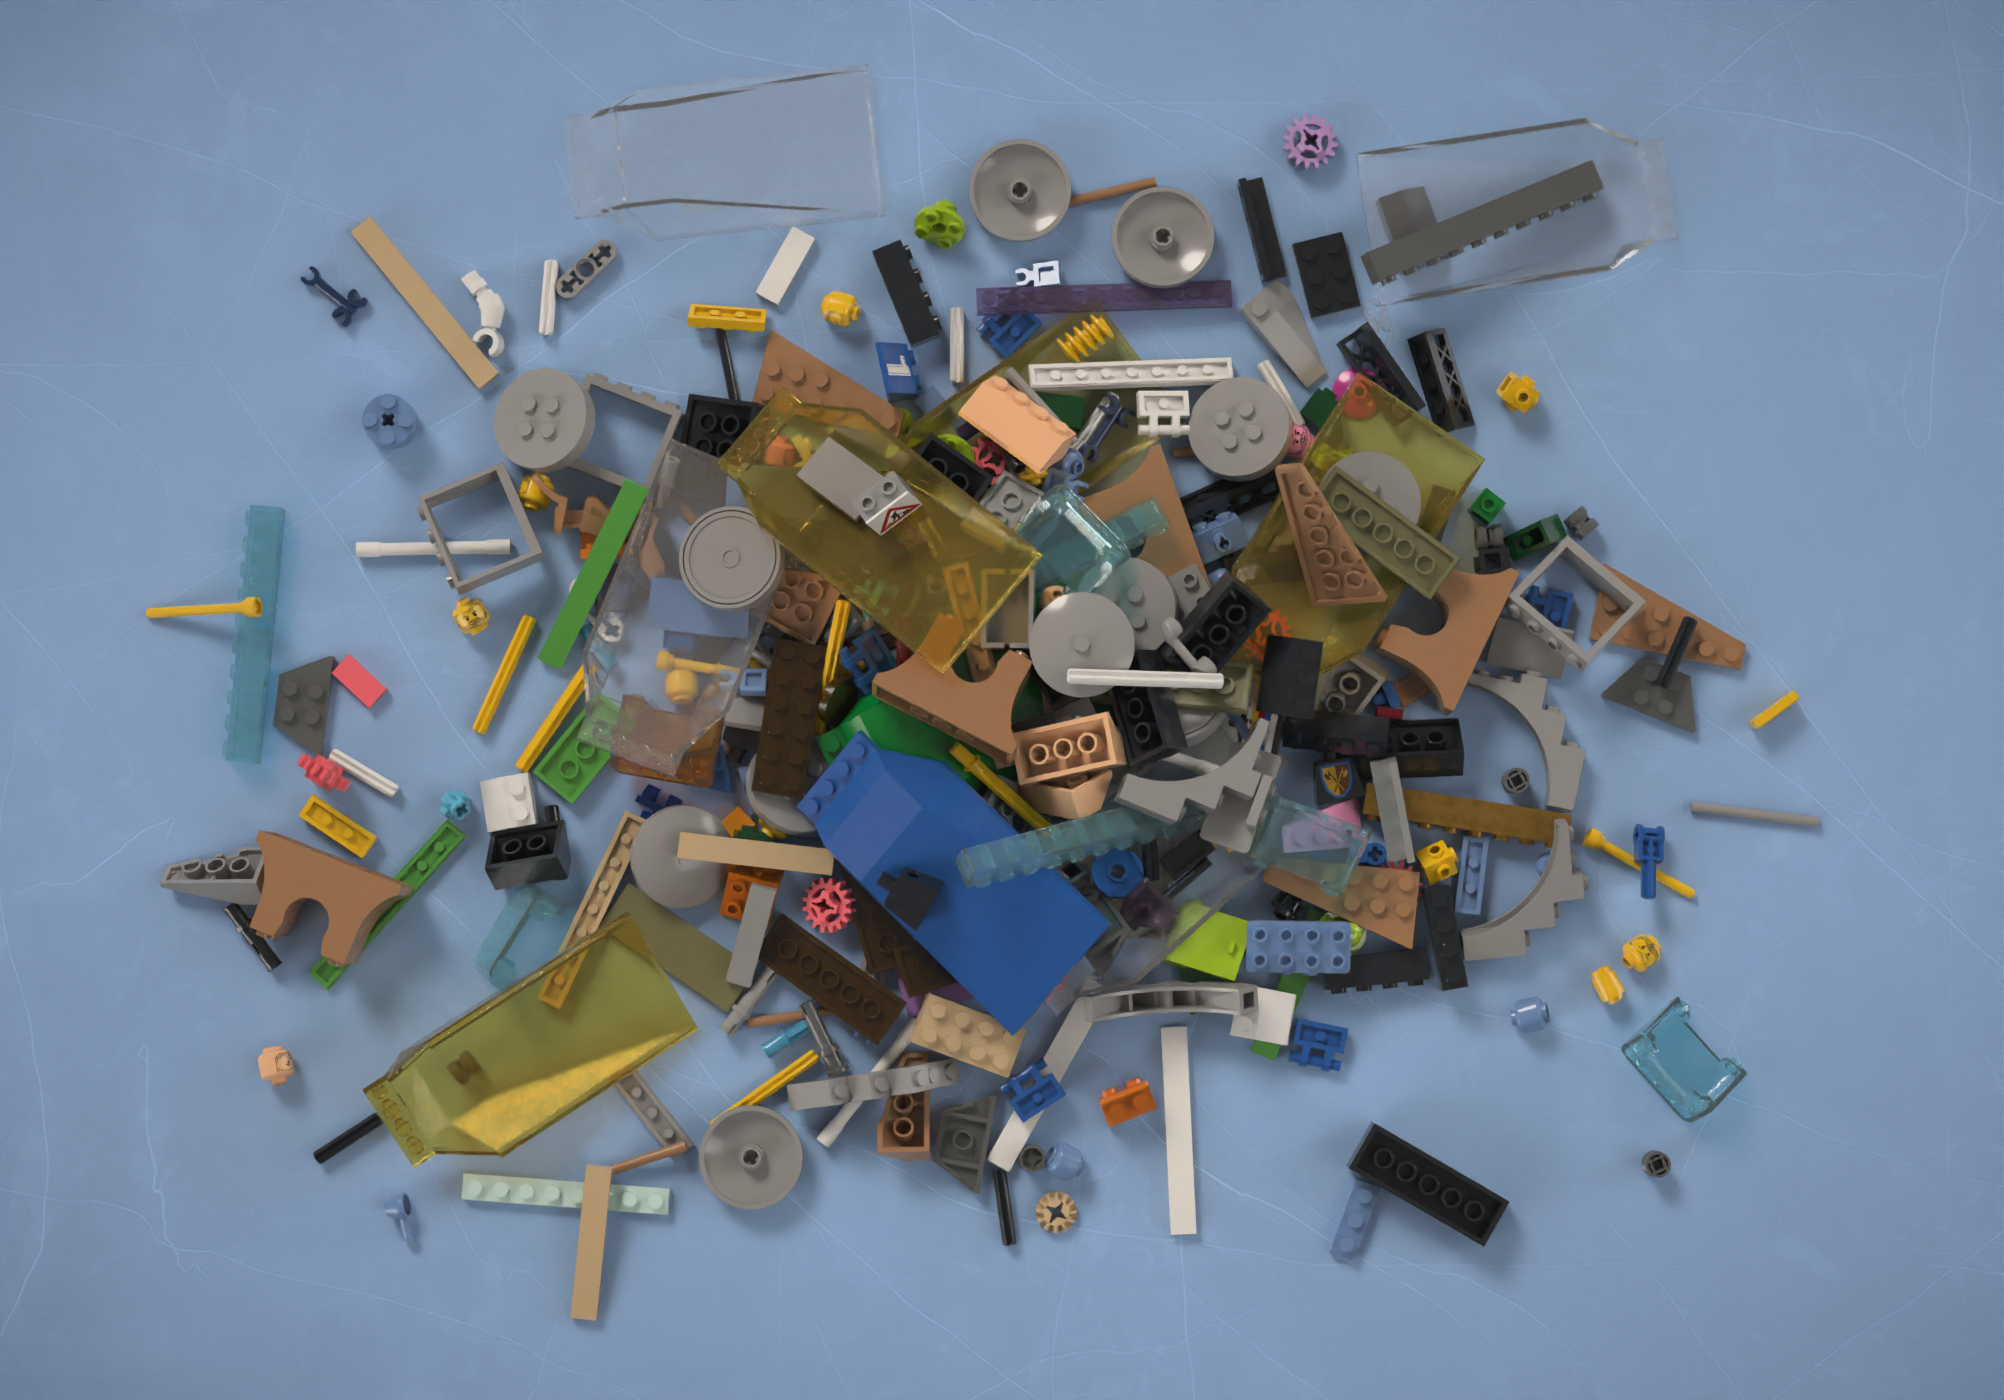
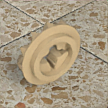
M1060 1191L1049 1192L1037 1203L1036 1218L1046 1231L1053 1233L1067 1231L1076 1220V1204L1066 1193ZM1062 1202L1061 1212L1066 1219L1057 1216L1050 1222L1052 1213L1047 1206L1056 1208Z

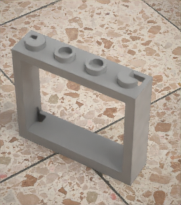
M594 373L591 376L586 374L582 385L588 392H590L592 386L672 416L645 484L634 481L650 489L646 496L647 499H650L656 486V477L661 472L663 458L668 456L684 416L683 412L679 410L680 406L667 400L665 404L655 401L656 396L644 391L641 392V395L631 391L633 387L618 382L617 386L607 382L609 378L604 375ZM580 459L567 466L619 488L622 487L626 479L624 476Z
M504 462L417 497L421 505L417 507L422 521L427 520L430 526L426 530L432 544L437 542L440 551L436 552L441 567L446 565L449 574L445 575L450 588H456L459 595L545 560ZM500 480L531 552L461 580L431 508Z
M1567 535L1508 596L1504 607L1512 613V617L1521 620L1532 634L1540 636L1552 651L1560 653L1569 665L1573 664L1583 673L1641 612L1646 601ZM1559 557H1562L1626 611L1588 652H1585L1521 597Z

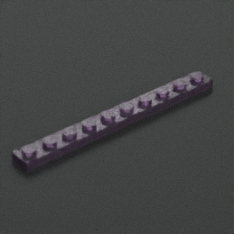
M1231 280L1189 281L1172 288H1155L1141 283L976 288L977 316L1232 308L1233 304Z

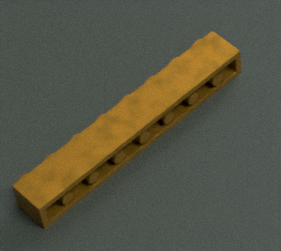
M1365 783V796H1363L1361 814L1367 815L1366 820L1381 822L1374 784ZM1402 788L1407 819L1410 822L1418 823L1417 828L1432 830L1433 825L1442 826L1443 832L1458 834V829L1467 830L1468 836L1483 838L1484 833L1493 834L1494 840L1509 842V837L1519 838L1520 844L1534 846L1535 841L1544 842L1545 848L1552 849L1554 819L1564 818L1569 826L1571 823L1572 814Z

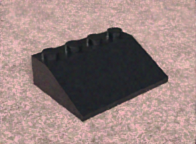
M689 394L677 457L680 463L675 476L676 485L672 489L671 494L726 505L728 463L760 465L770 408L758 402ZM735 407L738 410L739 417L736 416Z

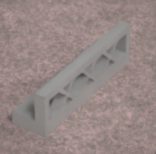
M1392 756L1371 760L1370 767L1388 862L1407 859V863L1415 862L1396 758Z

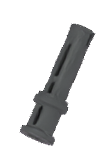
M811 999L800 1004L798 1007L819 1049L817 1055L825 1063L828 1070V1078L847 1070L849 1066L844 1064L838 1051L840 1047L836 1042L833 1043L814 1000Z

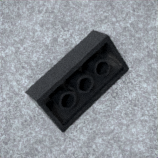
M1226 570L1180 624L1183 632L1177 638L1197 661L1202 656L1209 658L1216 666V673H1218L1272 609L1245 583ZM1165 642L1160 647V651L1168 662L1181 672H1192L1169 644Z
M1139 649L1134 652L1129 670L1166 672L1160 650ZM1116 685L1108 690L1130 766L1165 759L1188 748L1171 687Z
M1459 718L1390 721V736L1386 758L1395 756L1400 778L1463 776L1464 747ZM1357 755L1360 780L1373 779L1370 761L1382 758Z

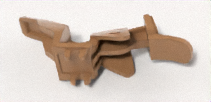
M536 473L532 476L537 486L558 503V506L555 507L554 534L561 537L563 527L579 528L585 534L598 536L610 510L596 495L586 498L583 510L568 509L569 497L553 491ZM648 498L646 499V504L641 506L626 537L635 542L637 546L635 558L651 581L652 576L665 577V560L653 538L660 516L649 511L651 500Z

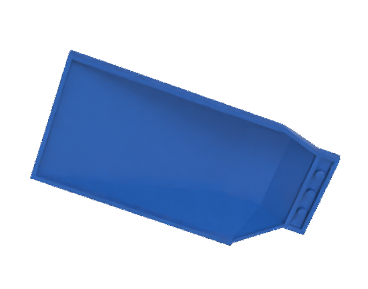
M861 730L855 734L797 805L815 824L824 846L844 869L1012 1036L1022 1028L1112 925L945 761L942 762L881 749ZM904 867H908L944 881L942 888L917 931L884 906L883 903L890 892L877 885L884 871L898 878Z

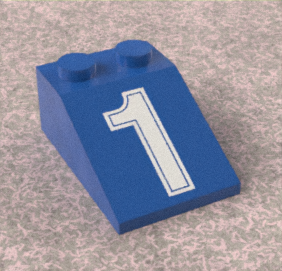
M875 343L888 403L918 397L917 390L922 388L919 374L913 375L912 365H916L914 351L908 350L907 344Z

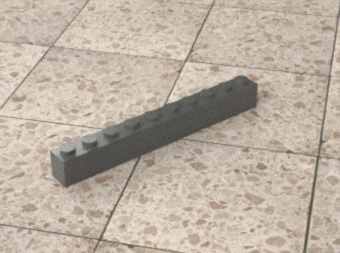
M1590 160L1368 251L1361 256V260L1372 285L1381 282L1382 286L1396 281V275L1404 273L1406 277L1418 272V266L1426 263L1427 267H1431L1442 262L1440 258L1449 254V257L1452 258L1464 253L1463 248L1471 245L1472 249L1487 243L1486 238L1494 236L1496 240L1509 234L1508 229L1516 226V229L1520 230L1531 225L1530 220L1538 217L1539 221L1553 216L1552 211L1558 208L1561 209V212L1575 207V201L1582 199L1585 203L1598 197L1597 192L1602 190L1604 186L1593 160Z

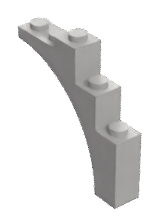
M1475 669L1474 673H1471L1466 685L1482 689L1504 701L1524 720L1534 735L1542 753L1546 772V798L1544 806L1573 811L1586 750L1579 749L1580 744L1565 741L1564 745H1561L1567 714L1560 713L1561 709L1557 707L1546 706L1545 710L1542 709L1548 679L1542 678V673L1527 670L1526 674L1522 673L1519 675L1518 683L1514 682V677L1500 675L1499 679L1489 677L1490 672Z
M1262 718L1255 721L1249 735L1238 751L1225 764L1199 777L1181 781H1156L1140 778L1128 773L1122 778L1114 802L1173 825L1177 820H1182L1187 806L1183 805L1184 803L1210 813L1215 808H1220L1225 795L1221 793L1222 791L1244 801L1250 800L1257 793L1260 784L1259 779L1262 774L1252 769H1256L1262 755L1258 752L1261 744L1265 745L1269 738L1270 730H1267L1270 722Z
M1564 818L1554 819V838L1550 857L1544 872L1530 893L1519 904L1502 916L1482 925L1459 930L1464 961L1526 955V946H1530L1529 932L1525 930L1555 927V918H1559L1558 904L1554 902L1584 899V890H1588L1587 876L1582 874L1579 867H1573L1576 866L1574 851L1570 850V842L1574 841L1573 827L1569 826Z
M1208 979L1196 983L1169 980L1157 984L1130 981L1114 985V989L1084 996L1085 1022L1091 1023L1119 1017L1155 1013L1208 1012L1244 1015L1259 1011L1257 985L1219 979Z
M948 1058L874 1072L787 1085L790 1110L792 1111L873 1100L893 1095L911 1094L961 1082L957 1059Z

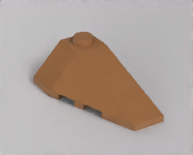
M929 1052L903 1053L898 1067L929 1062ZM930 1090L893 1095L887 1098L882 1118L877 1127L879 1155L903 1161H931Z

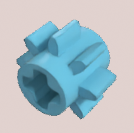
M460 788L456 792L448 790L440 798L442 807L439 808V811L451 822L455 818L463 820L471 812L469 803L472 802V799Z

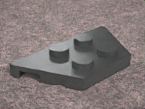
M328 656L279 674L273 726L319 755H323L333 677L332 672L335 661L333 656Z
M1642 657L1601 693V697L1691 733L1695 731L1691 676L1676 671L1668 689L1661 688L1656 685V680L1662 669V664Z
M1091 888L1087 891L1078 892L1112 924L1085 954V957L1098 976L1103 979L1129 936L1131 929L1112 901L1105 898L1096 888Z
M990 1095L942 1109L933 1162L945 1169L950 1175L976 1194H979L997 1095Z

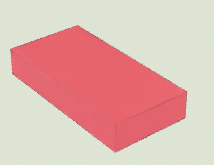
M350 654L332 672L368 708H371L388 690Z

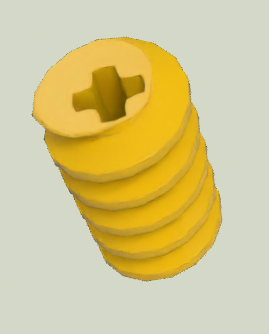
M1100 313L1099 319L1090 315L1091 324L1083 320L1081 322L1082 331L1077 327H1073L1075 336H1071L1066 332V342L1059 338L1056 340L1070 361L1073 359L1080 363V353L1085 357H1089L1088 348L1097 351V341L1102 345H1106L1105 336H1108L1110 339L1115 338L1113 331Z

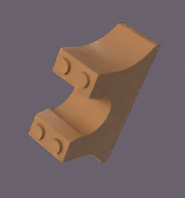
M1160 444L1149 448L1142 465L1126 480L1111 488L1086 496L1084 501H1079L1076 513L1080 524L1085 522L1088 528L1104 527L1114 521L1130 523L1139 531L1142 538V549L1136 557L1137 559L1154 565L1167 578L1191 564H1196L1211 588Z
M1509 568L1500 573L1479 575L1453 569L1431 598L1439 605L1442 611L1443 623L1440 631L1433 635H1419L1407 627L1391 624L1387 629L1383 628L1379 632L1374 642V645L1377 646L1375 653L1414 673L1429 688L1435 699L1438 712L1448 716L1454 711L1520 572Z
M939 614L925 641L914 655L900 666L876 674L872 681V696L1011 767L1017 750V744L1011 729V715L1018 697L1031 675L1033 663L1024 652L1009 650L998 661L996 670L988 679L977 683L960 679L954 673L951 663L958 656L963 625L960 624L959 619L947 614L944 616Z
M259 830L256 842L261 849L264 861V883L259 903L249 927L257 930L256 935L266 939H278V936H288L297 923L300 909L308 901L315 899L325 907L329 917L328 929L322 937L320 955L328 958L327 963L338 967H348L349 964H358L369 933L382 913L398 900L411 896L414 886L276 832Z

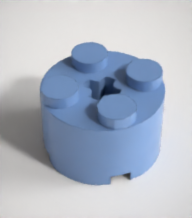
M392 394L380 395L371 400L363 412L362 423L366 434L371 440L382 447H403L410 443L416 435L417 414L413 407L399 396ZM388 417L393 418L395 424L392 427L387 425L386 419Z

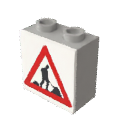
M891 471L851 502L866 524L881 536L923 505L908 483L894 471Z

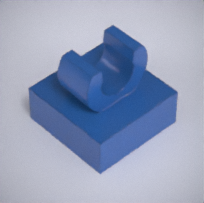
M1391 680L1383 683L1380 686L1382 693L1373 696L1371 699L1374 707L1387 703L1389 708H1393L1401 704Z

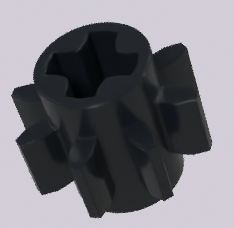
M1280 891L1271 903L1275 907L1273 910L1274 916L1281 921H1290L1291 919L1296 921L1305 909L1300 905L1302 899L1287 892L1283 894Z

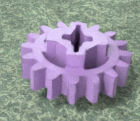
M1303 114L1301 122L1296 118L1293 119L1294 128L1287 126L1286 131L1290 135L1283 136L1282 141L1288 142L1283 147V151H1290L1287 159L1289 161L1295 158V167L1303 163L1304 170H1308L1309 165H1313L1314 169L1318 170L1320 162L1325 166L1328 164L1326 157L1333 158L1335 156L1331 149H1337L1338 143L1333 142L1338 134L1330 132L1334 125L1326 126L1324 124L1326 121L1325 117L1318 121L1316 120V114H1313L1311 119H1308L1306 114ZM1307 126H1314V127H1317V128H1319V129H1318V130H1312V129H1309ZM1297 133V136L1299 137L1300 141L1299 144H1297V146L1294 147L1293 139L1294 135ZM1326 137L1327 148L1324 152L1321 141ZM1307 138L1309 140L1313 138L1316 140L1314 147L1311 144L1305 145ZM1303 154L1312 155L1313 158H1306V157H1303L1302 155H1303Z

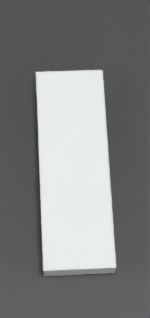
M793 226L755 293L778 306L815 242V238Z

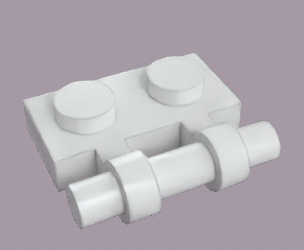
M1138 391L1136 393L1137 418L1148 419V425H1138V435H1148V438H1157L1158 435H1170L1171 438H1179L1180 435H1188L1190 426L1180 425V418H1188L1190 416L1188 391ZM1158 418H1170V425H1158Z

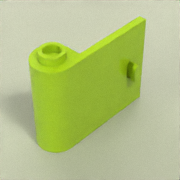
M1194 899L1182 902L1162 961L1178 968L1186 969L1189 967L1235 982L1246 950L1247 923L1249 921L1202 907L1203 903Z

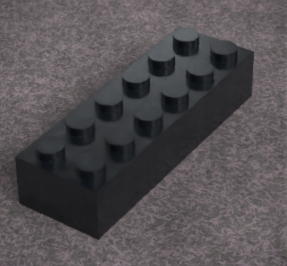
M1374 1122L1370 1123L1346 1167L1483 1247L1510 1202Z

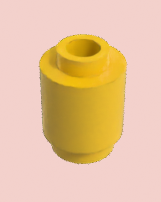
M1608 964L1590 973L1592 977L1591 983L1602 1003L1608 1001L1609 1005L1623 998L1622 993L1625 992V989L1614 969H1610Z

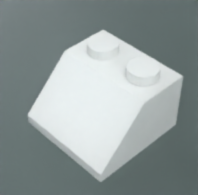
M530 773L504 776L480 782L488 833L539 824Z
M1257 987L1259 1011L1244 1015H1233L1230 1035L1288 1046L1296 995Z

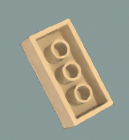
M927 992L908 1040L914 1044L1009 1078L1026 1029L1022 1027L1012 1036L993 1016Z

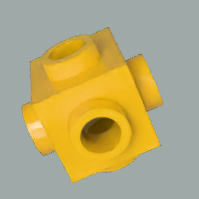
M1511 370L1496 390L1497 394L1505 400L1503 404L1513 412L1519 409L1523 413H1526L1528 409H1532L1539 400L1538 395L1540 394L1535 387L1536 382L1525 374L1521 378Z
M1443 839L1415 852L1420 869L1429 885L1458 873L1455 865L1458 857L1453 847L1447 848Z

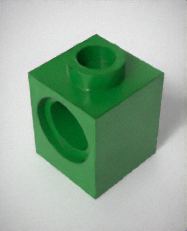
M1485 488L1467 511L1488 526L1506 502L1488 488Z

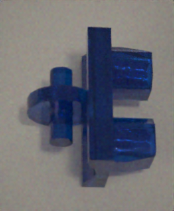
M648 784L642 795H637L635 802L653 810L652 814L645 810L642 811L640 817L647 820L651 815L663 808L682 805L683 800L670 794L665 806L656 803L661 789Z

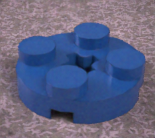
M1117 846L1109 847L1097 855L1091 868V879L1097 891L1103 894L1105 898L1110 900L1124 899L1134 894L1141 885L1144 871L1140 858L1131 850L1128 851ZM1113 867L1124 871L1121 879L1111 876Z

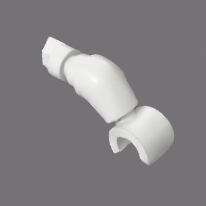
M474 270L461 278L471 294L477 296L476 301L479 303L478 308L481 311V326H484V329L477 331L472 341L483 343L486 337L491 336L493 345L488 351L490 357L494 358L499 356L505 347L503 337L496 332L501 327L505 307L499 294H494L491 289H487L488 284L486 281L480 278Z

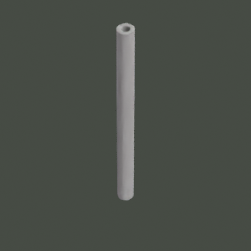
M1691 801L1690 811L1812 827H1819L1820 817L1694 801Z

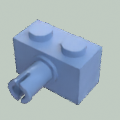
M1223 512L1216 516V520L1209 523L1200 522L1192 527L1193 530H1191L1203 565L1250 545L1241 521L1235 512Z

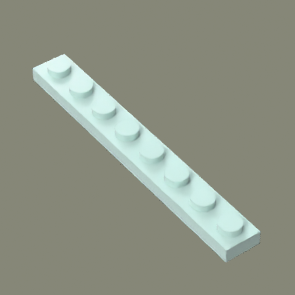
M463 1173L461 1199L582 1208L584 1182ZM611 1184L608 1210L668 1215L670 1188Z

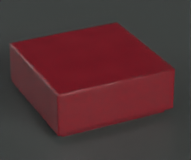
M1378 706L1375 710V716L1399 721L1403 718L1404 709Z

